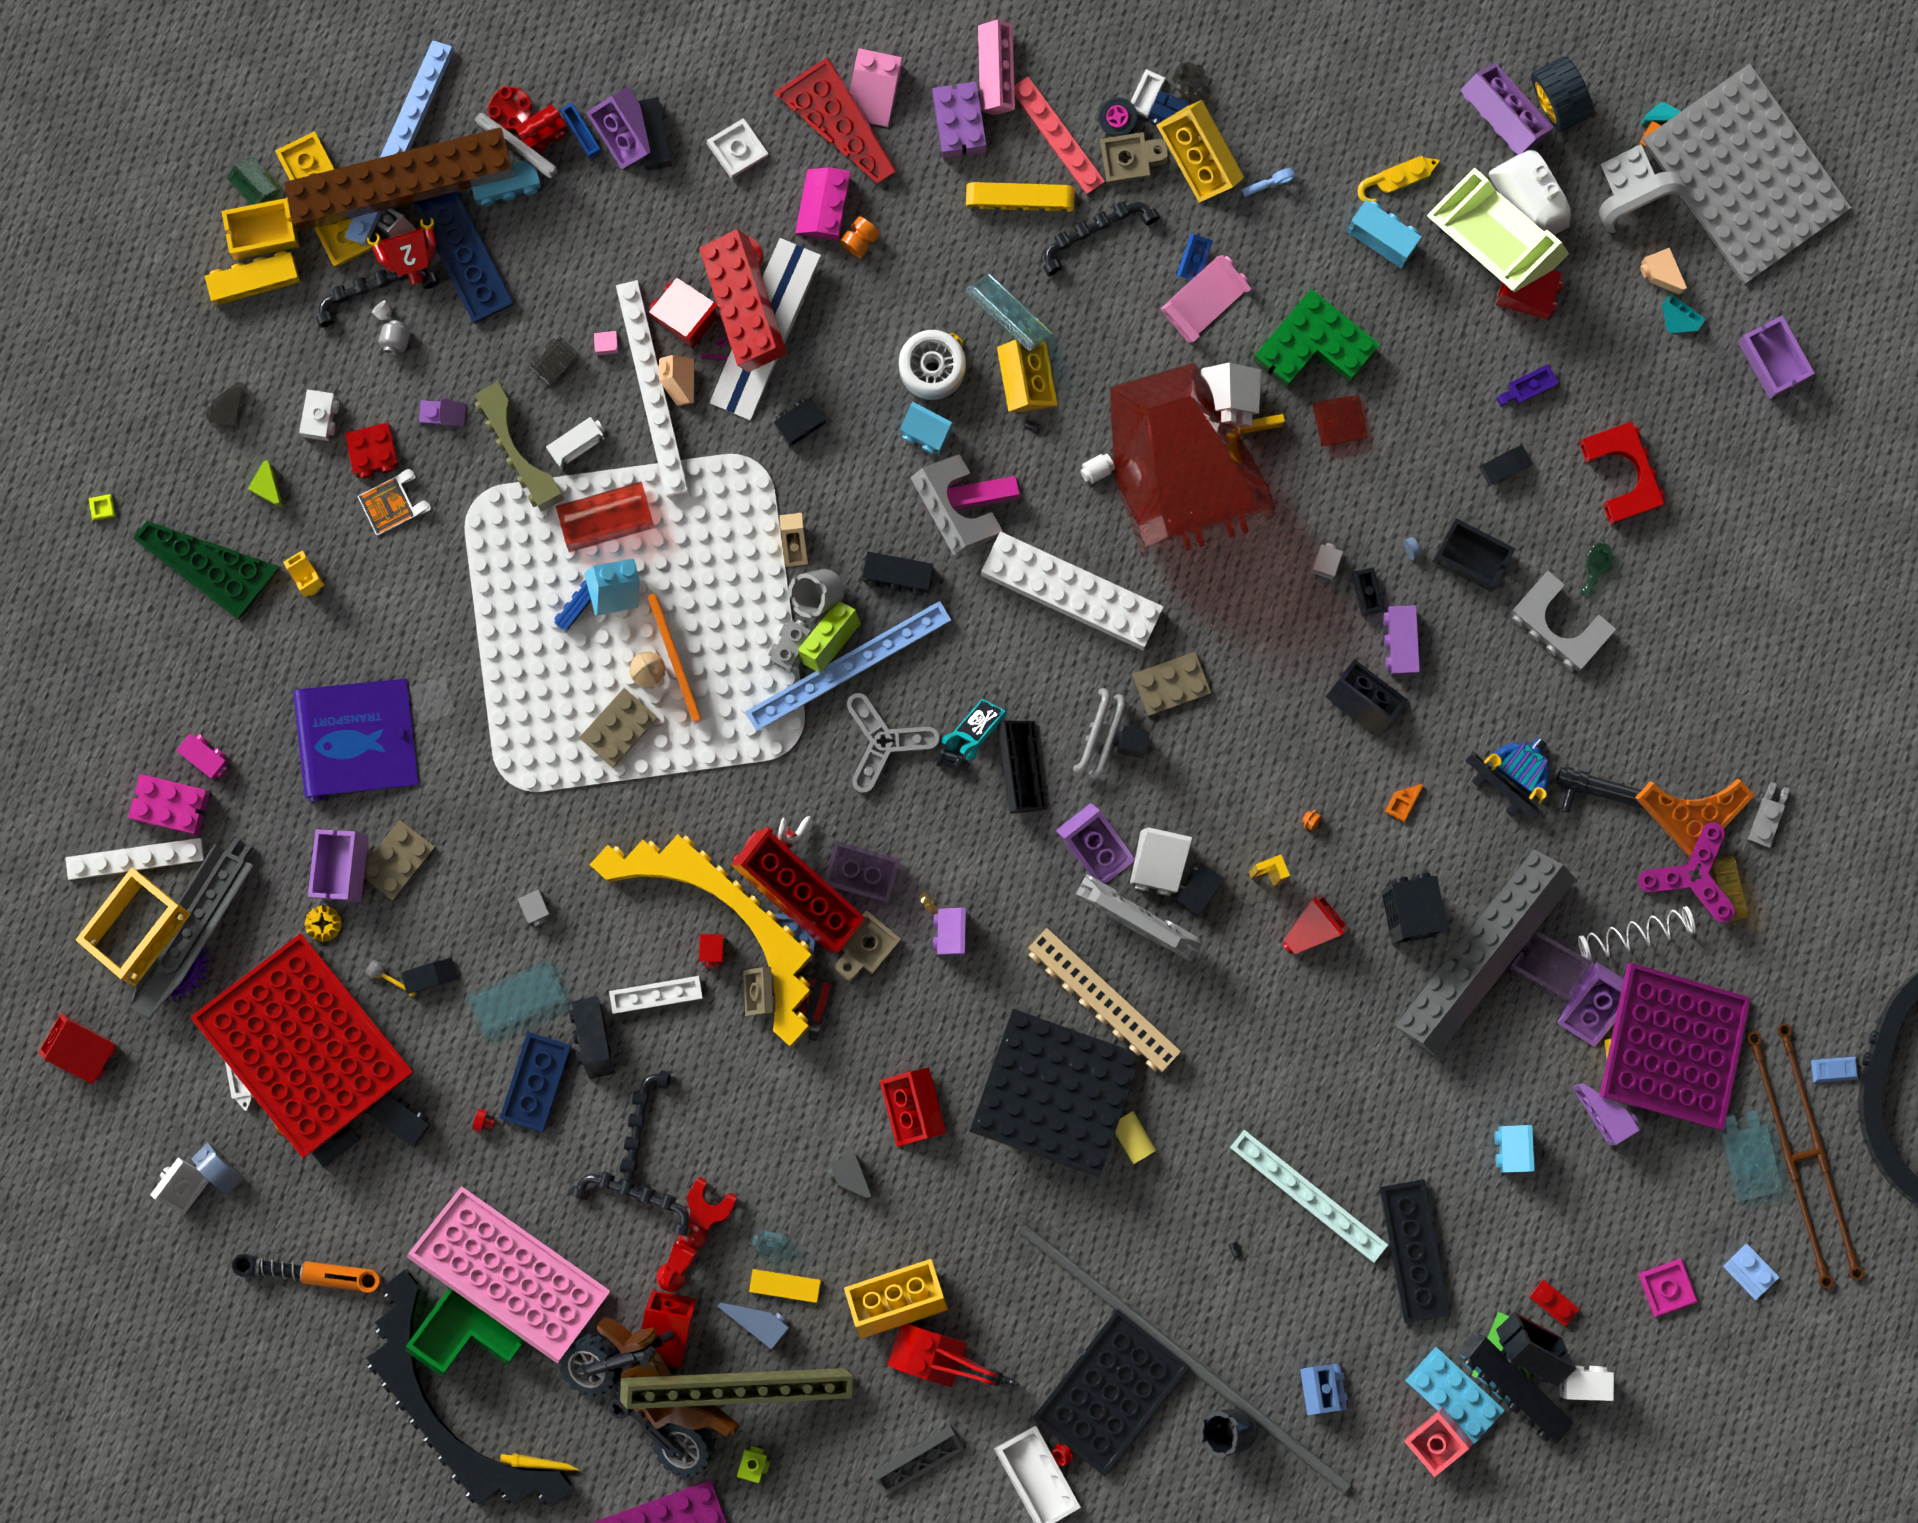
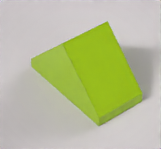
M268 460L263 461L248 490L271 504L282 507L283 504L272 464Z

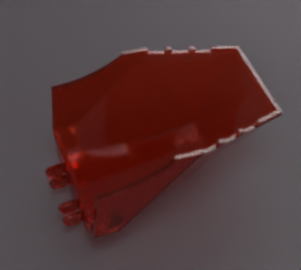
M1195 362L1110 387L1113 459L1115 466L1114 478L1142 558L1147 556L1149 546L1181 536L1184 548L1187 551L1191 550V542L1187 534L1195 532L1197 544L1201 547L1205 545L1201 530L1225 523L1227 533L1231 538L1235 536V530L1231 521L1239 520L1241 531L1248 533L1245 517L1264 512L1266 521L1272 518L1276 508L1269 486L1233 424L1221 423V412L1215 411L1211 389L1206 380L1201 376V372Z

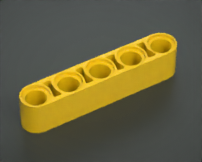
M972 182L966 185V207L973 209V207H979V209L1001 207V210H1017V208L1039 211V209H1045V211L1067 209V212L1074 210L1075 188L1070 185Z

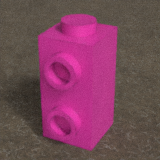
M190 733L176 751L211 779H221L228 771L226 766L229 763L225 760L227 755L218 748L214 750L207 746L209 741L200 734L195 737Z

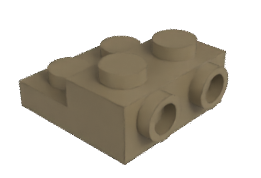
M771 967L744 970L745 1016H763L773 1013L775 1000L772 995L774 977L771 973Z

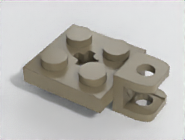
M1144 132L1100 139L1107 184L1150 177V167L1162 166L1168 162L1165 140L1154 139L1145 141ZM1123 153L1131 156L1128 163H1123V161L1119 160Z
M867 910L863 913L864 921L842 948L845 953L838 960L835 971L846 981L853 980L863 968L873 974L901 941V938ZM865 937L868 939L874 938L873 943L875 946L873 948L870 946L868 948L864 947L865 942L863 939ZM850 965L852 969L846 972L843 967Z

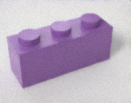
M1416 605L1389 606L1387 613H1383V625L1388 627V635H1384V646L1389 648V657L1385 658L1386 670H1390V676L1417 675L1420 670Z

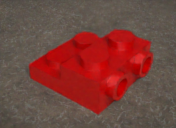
M388 422L345 433L353 474L356 477L360 476V479L372 477L374 472L389 473L395 470L394 467L399 466Z

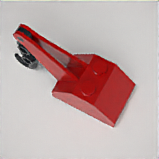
M909 1323L900 1326L887 1366L907 1374L952 1388L955 1386L957 1376L982 1381L993 1386H999L1000 1383L1019 1386V1382L1004 1376L1002 1372L986 1369L964 1357L968 1343ZM961 1364L981 1372V1376L960 1372Z

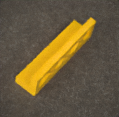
M1282 855L1260 862L1248 872L1250 878L1268 872L1273 887L1282 884L1290 876Z

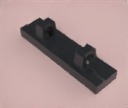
M1473 751L1465 761L1478 772L1471 782L1478 787L1485 779L1489 781L1512 802L1506 809V812L1511 817L1521 809L1533 821L1537 818L1541 810L1496 770L1492 771V767L1488 763L1485 764L1479 755Z

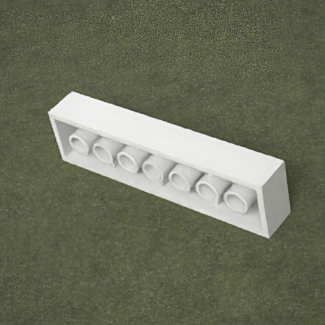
M1001 531L981 571V576L1141 650H1144L1163 609V606Z

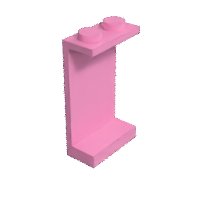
M1217 256L1159 309L1188 343L1194 342L1199 338V333L1239 296L1252 289L1248 285L1249 280L1242 273L1239 274L1234 269L1235 264L1228 256Z

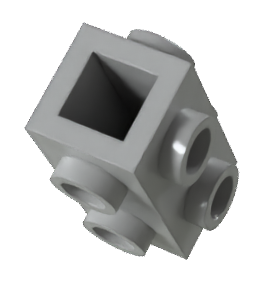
M790 620L788 625L784 624L779 633L781 639L778 645L774 643L768 654L771 656L770 662L791 673L793 668L797 669L802 661L798 649L811 634V630L808 629L809 625L800 620L796 622Z

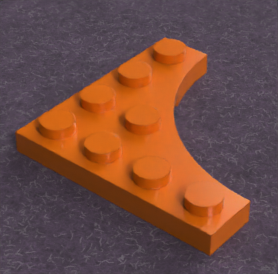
M1736 779L1723 791L1710 797L1695 800L1673 797L1661 790L1655 783L1649 782L1635 799L1690 858L1700 833L1706 824L1711 822L1718 823L1724 829L1755 795L1742 780Z

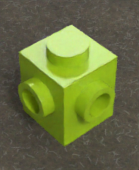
M751 1446L750 1449L744 1450L737 1477L759 1483L762 1474L767 1475L770 1461L766 1460L768 1455L763 1454L764 1449Z

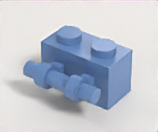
M1340 1364L1300 1369L1307 1415L1347 1410L1346 1400H1348V1395L1344 1391L1343 1380L1345 1376L1344 1372H1341Z

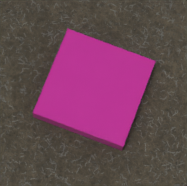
M1682 1258L1638 1274L1654 1317L1698 1302Z

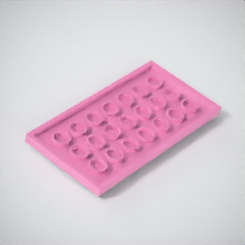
M462 1186L407 1255V1258L557 1364L610 1293V1290Z

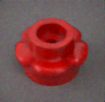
M1062 1444L1055 1446L1052 1456L1057 1465L1064 1466L1073 1461V1452L1068 1446Z

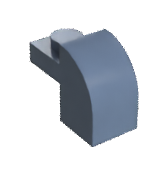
M208 1142L191 1158L196 1164L198 1171L226 1195L243 1180L237 1170L225 1161Z

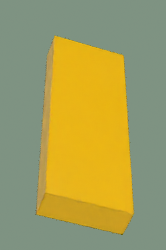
M753 1269L749 1292L817 1303L821 1280Z

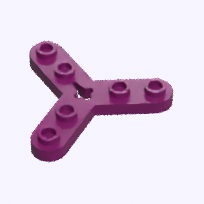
M1711 822L1703 827L1687 865L1643 871L1638 878L1640 888L1647 893L1691 888L1715 920L1720 923L1730 922L1735 916V908L1709 875L1725 837L1722 826ZM1698 864H1701L1699 874L1702 878L1696 879L1695 882L1691 881L1692 877L1689 873L1695 872Z

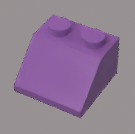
M966 908L938 909V914H934L933 928H938V937H933V950H937V956H965Z

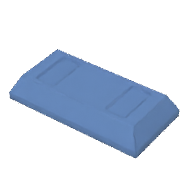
M1857 1057L1811 1060L1813 1083L1859 1079Z

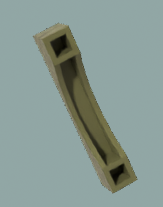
M497 381L474 394L478 400L474 403L480 414L485 413L488 417V420L485 421L491 433L496 432L499 437L495 441L502 452L506 450L510 456L506 458L512 470L517 469L520 476L516 478L523 489L527 487L531 493L527 497L533 508L538 506L542 512L564 500L551 474L529 464L516 450L510 432L512 405L499 382Z

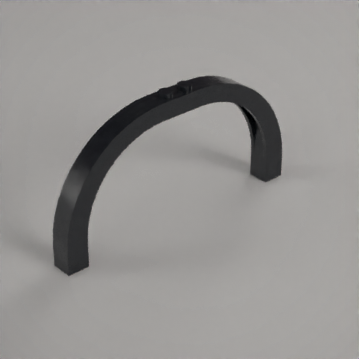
M1916 971L1892 995L1880 1016L1876 1030H1872L1868 1039V1043L1871 1044L1869 1053L1865 1052L1862 1059L1864 1069L1859 1086L1858 1113L1865 1145L1878 1170L1902 1196L1918 1206V1176L1904 1164L1893 1148L1886 1132L1882 1114L1883 1085L1898 1033L1908 1011L1918 1000V971Z

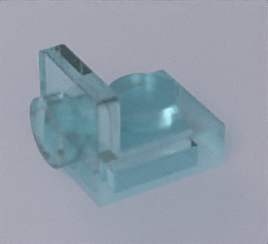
M760 1229L759 1234H754L751 1247H755L754 1252L760 1254L762 1242L767 1241L766 1246L779 1249L780 1245L785 1246L787 1236Z

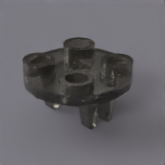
M1190 62L1178 65L1172 79L1178 92L1181 94L1179 99L1194 104L1200 100L1204 102L1209 98L1211 91L1205 78L1204 68L1201 65H1194Z

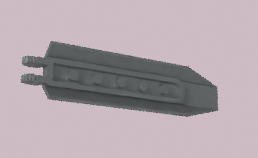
M238 837L232 841L227 851L216 844L213 845L178 901V904L191 915L135 986L130 1008L150 1018L183 981L254 866L251 863L245 862L253 850L251 844L248 843L244 847L239 857L233 855L241 844V839Z

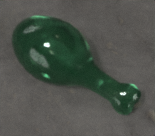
M1599 542L1595 544L1587 554L1586 567L1588 577L1585 585L1580 590L1582 595L1590 597L1593 594L1592 588L1595 580L1605 573L1612 564L1613 554L1611 547L1607 543Z

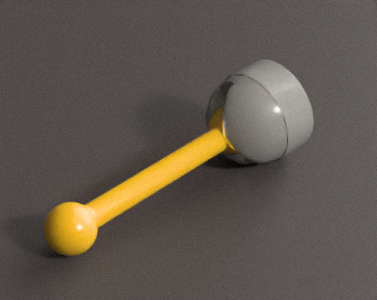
M372 960L364 974L370 979L382 977L405 990L404 984L384 974L383 966L376 960ZM417 992L408 995L413 997L417 994Z

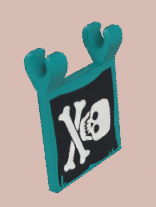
M981 699L954 732L945 735L941 742L947 745L951 741L950 745L947 746L951 751L957 748L960 738L970 742L962 746L960 752L966 755L969 751L966 759L972 761L976 758L980 745L1008 713L992 703Z

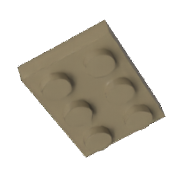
M1196 651L1132 674L1147 717L1211 694Z
M623 688L583 732L579 739L614 768L656 722L658 717L627 689Z
M399 819L366 861L364 879L394 901L436 847Z

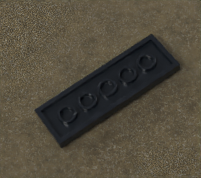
M1425 1179L1379 1187L1404 1323L1450 1316Z

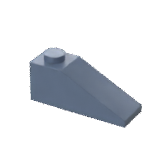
M723 1302L717 1306L770 1349H773L789 1328L786 1324L788 1320L778 1312L774 1315L771 1312Z

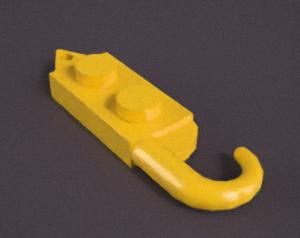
M1422 155L1384 170L1377 175L1363 180L1358 186V196L1363 202L1365 200L1377 202L1376 199H1369L1365 196L1366 188L1377 184L1382 192L1392 193L1431 177V172L1440 160L1424 158Z

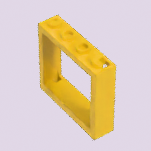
M131 868L80 933L76 941L121 980L135 987L191 914L147 877ZM143 885L166 904L168 908L120 968L95 946Z

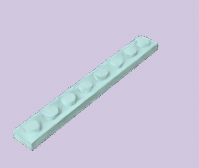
M1245 1130L1242 1131L1231 1145L1230 1149L1373 1263L1388 1246L1387 1243Z

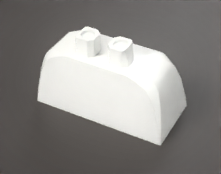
M1527 149L1522 154L1516 155L1489 172V177L1499 194L1544 232L1548 230L1551 234L1555 235L1569 227L1571 213L1568 201L1547 164L1537 151Z

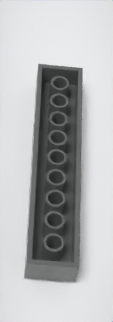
M1534 849L1395 1026L1410 1041L1437 1057L1575 882L1576 878L1563 864Z

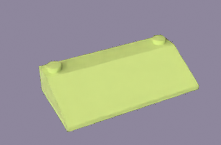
M1475 168L1427 215L1429 219L1513 292L1551 272L1569 255L1560 240L1548 230L1544 232L1499 194L1490 181Z

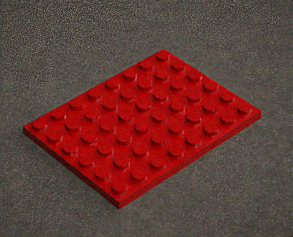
M301 933L190 1017L302 1159H305L413 1074V1071Z

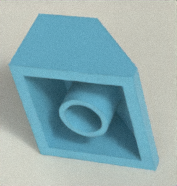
M912 402L900 428V434L903 435L902 439L910 444L915 442L921 444L922 449L927 453L933 455L936 452L940 454L952 432V422Z
M634 559L594 565L584 573L595 616L638 607L640 578Z
M1532 1125L1498 1127L1494 1138L1495 1145H1499V1154H1496V1167L1500 1168V1173L1534 1171Z

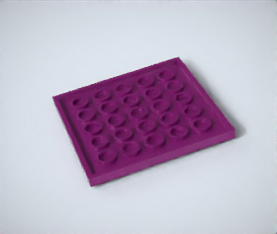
M1627 963L1599 1097L1716 1130H1724L1751 998L1638 964Z

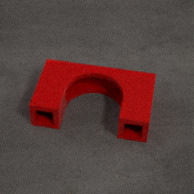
M1632 421L1583 438L1579 442L1586 463L1610 455H1619L1630 460L1636 468L1638 479L1634 490L1625 495L1610 499L1603 504L1610 526L1661 508L1664 505L1663 501H1665L1663 490L1658 488L1655 481L1657 480L1656 472L1653 467L1650 468L1648 451L1645 447H1642L1639 440L1641 439L1639 428L1637 426L1634 427Z

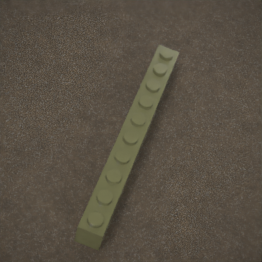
M845 1368L621 1378L620 1401L626 1409L851 1399L853 1376Z

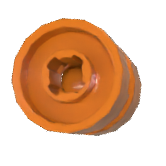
M859 216L851 225L852 231H846L839 242L854 256L862 259L869 250L868 245L874 244L881 233L868 220Z

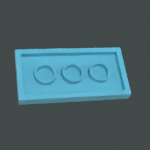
M1437 1347L1428 1354L1405 1380L1437 1411L1443 1407L1473 1444L1479 1440L1505 1411Z

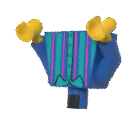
M1536 737L1531 746L1525 742L1520 744L1513 742L1502 746L1484 761L1485 764L1488 761L1493 764L1492 771L1497 770L1527 794L1531 793L1529 796L1531 800L1534 796H1537L1540 799L1539 804H1541L1546 797L1549 768L1546 765L1548 760L1541 755L1547 747V743L1542 739Z

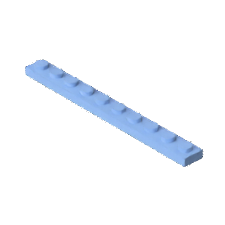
M432 40L380 158L411 149L453 55L454 49L452 46ZM382 211L354 217L345 237L348 240L367 246V237L371 238Z
M939 601L831 662L821 674L815 671L750 708L745 713L757 732L951 622V619Z

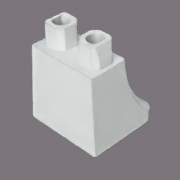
M1233 363L1201 369V376L1206 380L1211 389L1215 411L1221 412V423H1236L1237 415V426H1252V415L1259 413L1261 370Z

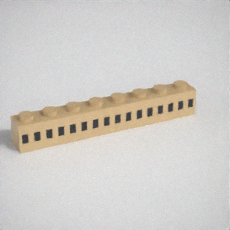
M1046 928L1028 947L1030 951L1028 956L1037 964L1042 962L1047 967L1045 971L1053 979L1057 977L1064 982L1062 987L1071 995L1075 992L1081 998L1078 1002L1087 1010L1092 1008L1097 1013L1095 1017L1104 1026L1108 1023L1113 1027L1112 1033L1119 1040L1123 1041L1125 1038L1131 1044L1129 1049L1138 1057L1142 1054L1148 1060L1146 1062L1147 1066L1154 1072L1157 1070L1163 1072L1181 1052L1049 929Z

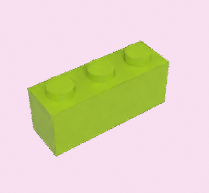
M839 601L835 607L829 610L798 649L804 665L820 674L860 626L861 623L855 609Z

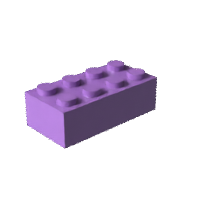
M1496 63L1477 72L1460 90L1464 94L1465 99L1479 111L1480 116L1494 127L1496 134L1503 137L1508 143L1509 148L1518 155L1538 145L1554 129V126Z

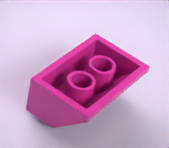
M829 167L807 170L795 234L839 242L851 180L850 171Z

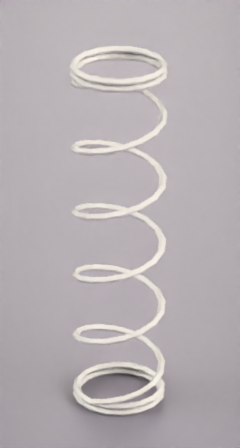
M1687 906L1682 908V916L1677 911L1671 910L1667 919L1668 933L1657 917L1650 916L1647 922V937L1640 926L1631 921L1627 927V944L1619 931L1610 927L1606 936L1607 951L1601 940L1594 933H1589L1587 939L1583 935L1579 936L1578 943L1583 960L1587 964L1591 963V953L1588 946L1590 935L1597 938L1606 956L1609 958L1608 937L1611 929L1618 933L1627 951L1630 952L1628 938L1630 924L1633 923L1639 928L1647 945L1650 947L1649 923L1651 918H1655L1660 923L1670 941V914L1675 912L1681 918L1689 935L1696 932L1693 915Z

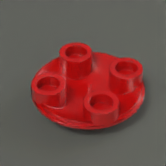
M503 86L492 96L488 106V114L492 120L504 129L512 131L515 130L517 125L531 117L532 103L529 96L523 90L516 87Z

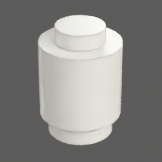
M1100 454L1083 463V469L1080 472L1086 482L1090 481L1093 484L1110 475L1111 471L1115 470V466L1108 454Z

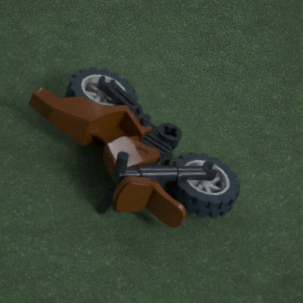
M603 1318L598 1323L597 1330L615 1344L614 1348L611 1347L608 1341H603L600 1336L593 1337V1334L579 1335L559 1361L561 1363L559 1367L560 1372L564 1375L563 1379L570 1384L573 1390H578V1393L581 1395L588 1394V1397L602 1396L619 1380L620 1374L621 1378L672 1376L655 1348L662 1347L666 1342L673 1339L675 1333L672 1330H668L662 1335L657 1336V1329L651 1327L631 1334L617 1321L611 1318ZM578 1354H581L583 1359L578 1358ZM621 1382L616 1392L617 1396L609 1404L610 1413L618 1419H623L627 1415L634 1417L644 1427L645 1433L653 1439V1444H655L653 1451L657 1454L658 1462H662L663 1467L667 1471L670 1470L672 1474L676 1476L682 1475L684 1478H688L690 1475L695 1477L702 1473L713 1460L716 1452L714 1448L715 1440L711 1438V1431L705 1427L710 1426L726 1437L733 1436L740 1427L736 1421L716 1405L626 1409L624 1406L621 1409L618 1407L621 1403ZM674 1434L677 1440L672 1439L671 1435Z

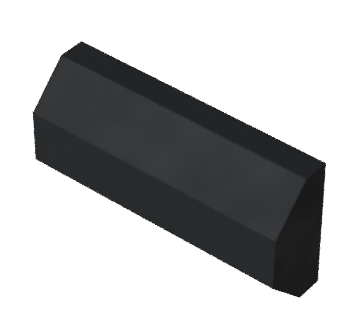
M1001 721L998 724V733L1009 814L1046 810L1047 804L1035 721Z

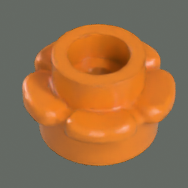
M1317 810L1313 812L1308 811L1302 819L1304 829L1307 830L1308 828L1314 831L1322 818L1317 813Z

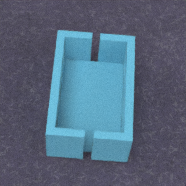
M1365 200L1347 230V233L1401 269L1416 249L1422 237L1414 227L1405 226L1396 215L1392 213L1387 214L1378 203L1374 201L1369 202L1368 200Z

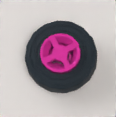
M1122 97L1111 98L1100 108L1098 114L1099 124L1102 130L1110 136L1128 135L1137 125L1138 112L1134 104L1128 99Z

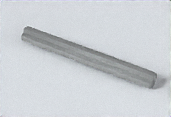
M479 113L475 117L477 125L485 131L501 127L505 135L507 147L547 177L553 178L557 174L556 166L486 114Z

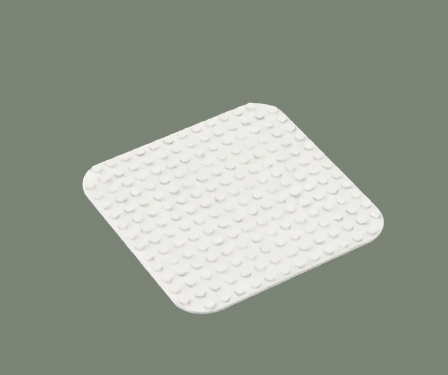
M722 454L681 460L688 492L670 497L665 495L659 465L656 463L552 477L564 500L542 512L538 506L533 508L527 497L531 493L527 487L523 489L519 482L494 486L484 491L474 500L466 515L465 539L492 755L498 771L510 784L529 792H544L749 764L776 759L791 750L797 743L805 723L804 705L757 732L745 713L750 708L800 681L799 667L797 669L793 668L791 673L772 664L770 662L771 656L768 655L773 644L778 645L781 639L779 633L783 625H788L790 620H792L788 597V584L775 489L769 474L758 462L739 454ZM622 560H635L640 578L637 608L595 616L591 601L567 633L555 625V616L558 613H562L564 610L563 606L573 599L571 598L573 593L580 590L581 583L586 580L584 573L594 565ZM655 593L658 597L701 715L702 722L695 725L650 606L648 595ZM644 651L658 654L665 664L666 671L663 682L652 689L643 688L636 684L629 672L632 659L638 653ZM625 688L654 713L658 719L617 765L612 768L580 740L579 737L622 689Z

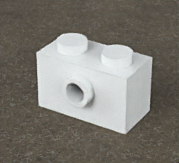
M307 389L299 431L302 437L329 441L330 435H334L335 422H333V416L338 413L339 401H337L333 393Z

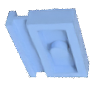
M1745 1244L1723 1266L1754 1300H1757L1779 1278L1748 1244Z

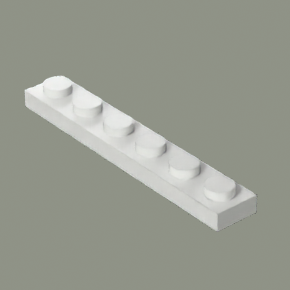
M202 838L65 858L68 880L129 872L131 868L137 871L204 861Z

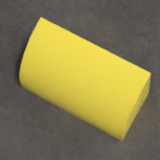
M1134 1111L1120 1118L1115 1134L1133 1164L1156 1151Z

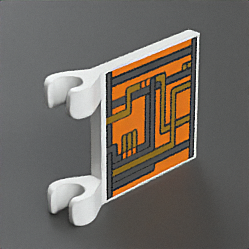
M410 469L358 496L376 536L431 510L429 503L426 501H422L414 507L412 506L402 484L416 478L414 472Z

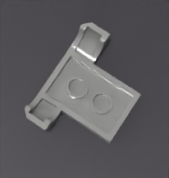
M1641 144L1601 163L1614 194L1604 201L1599 210V216L1606 232L1614 233L1616 231L1614 225L1621 216L1662 196L1677 194L1681 199H1685L1688 194L1685 183L1678 173L1668 171L1655 175Z

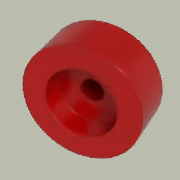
M479 1108L472 1130L481 1133L484 1127L492 1129L495 1120L487 1118L488 1111Z

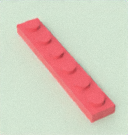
M1026 77L1014 86V97L1084 193L1088 195L1105 183L1104 179L1030 78Z

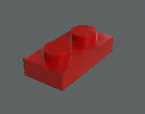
M1544 1279L1529 1296L1531 1300L1564 1327L1579 1310L1577 1306Z

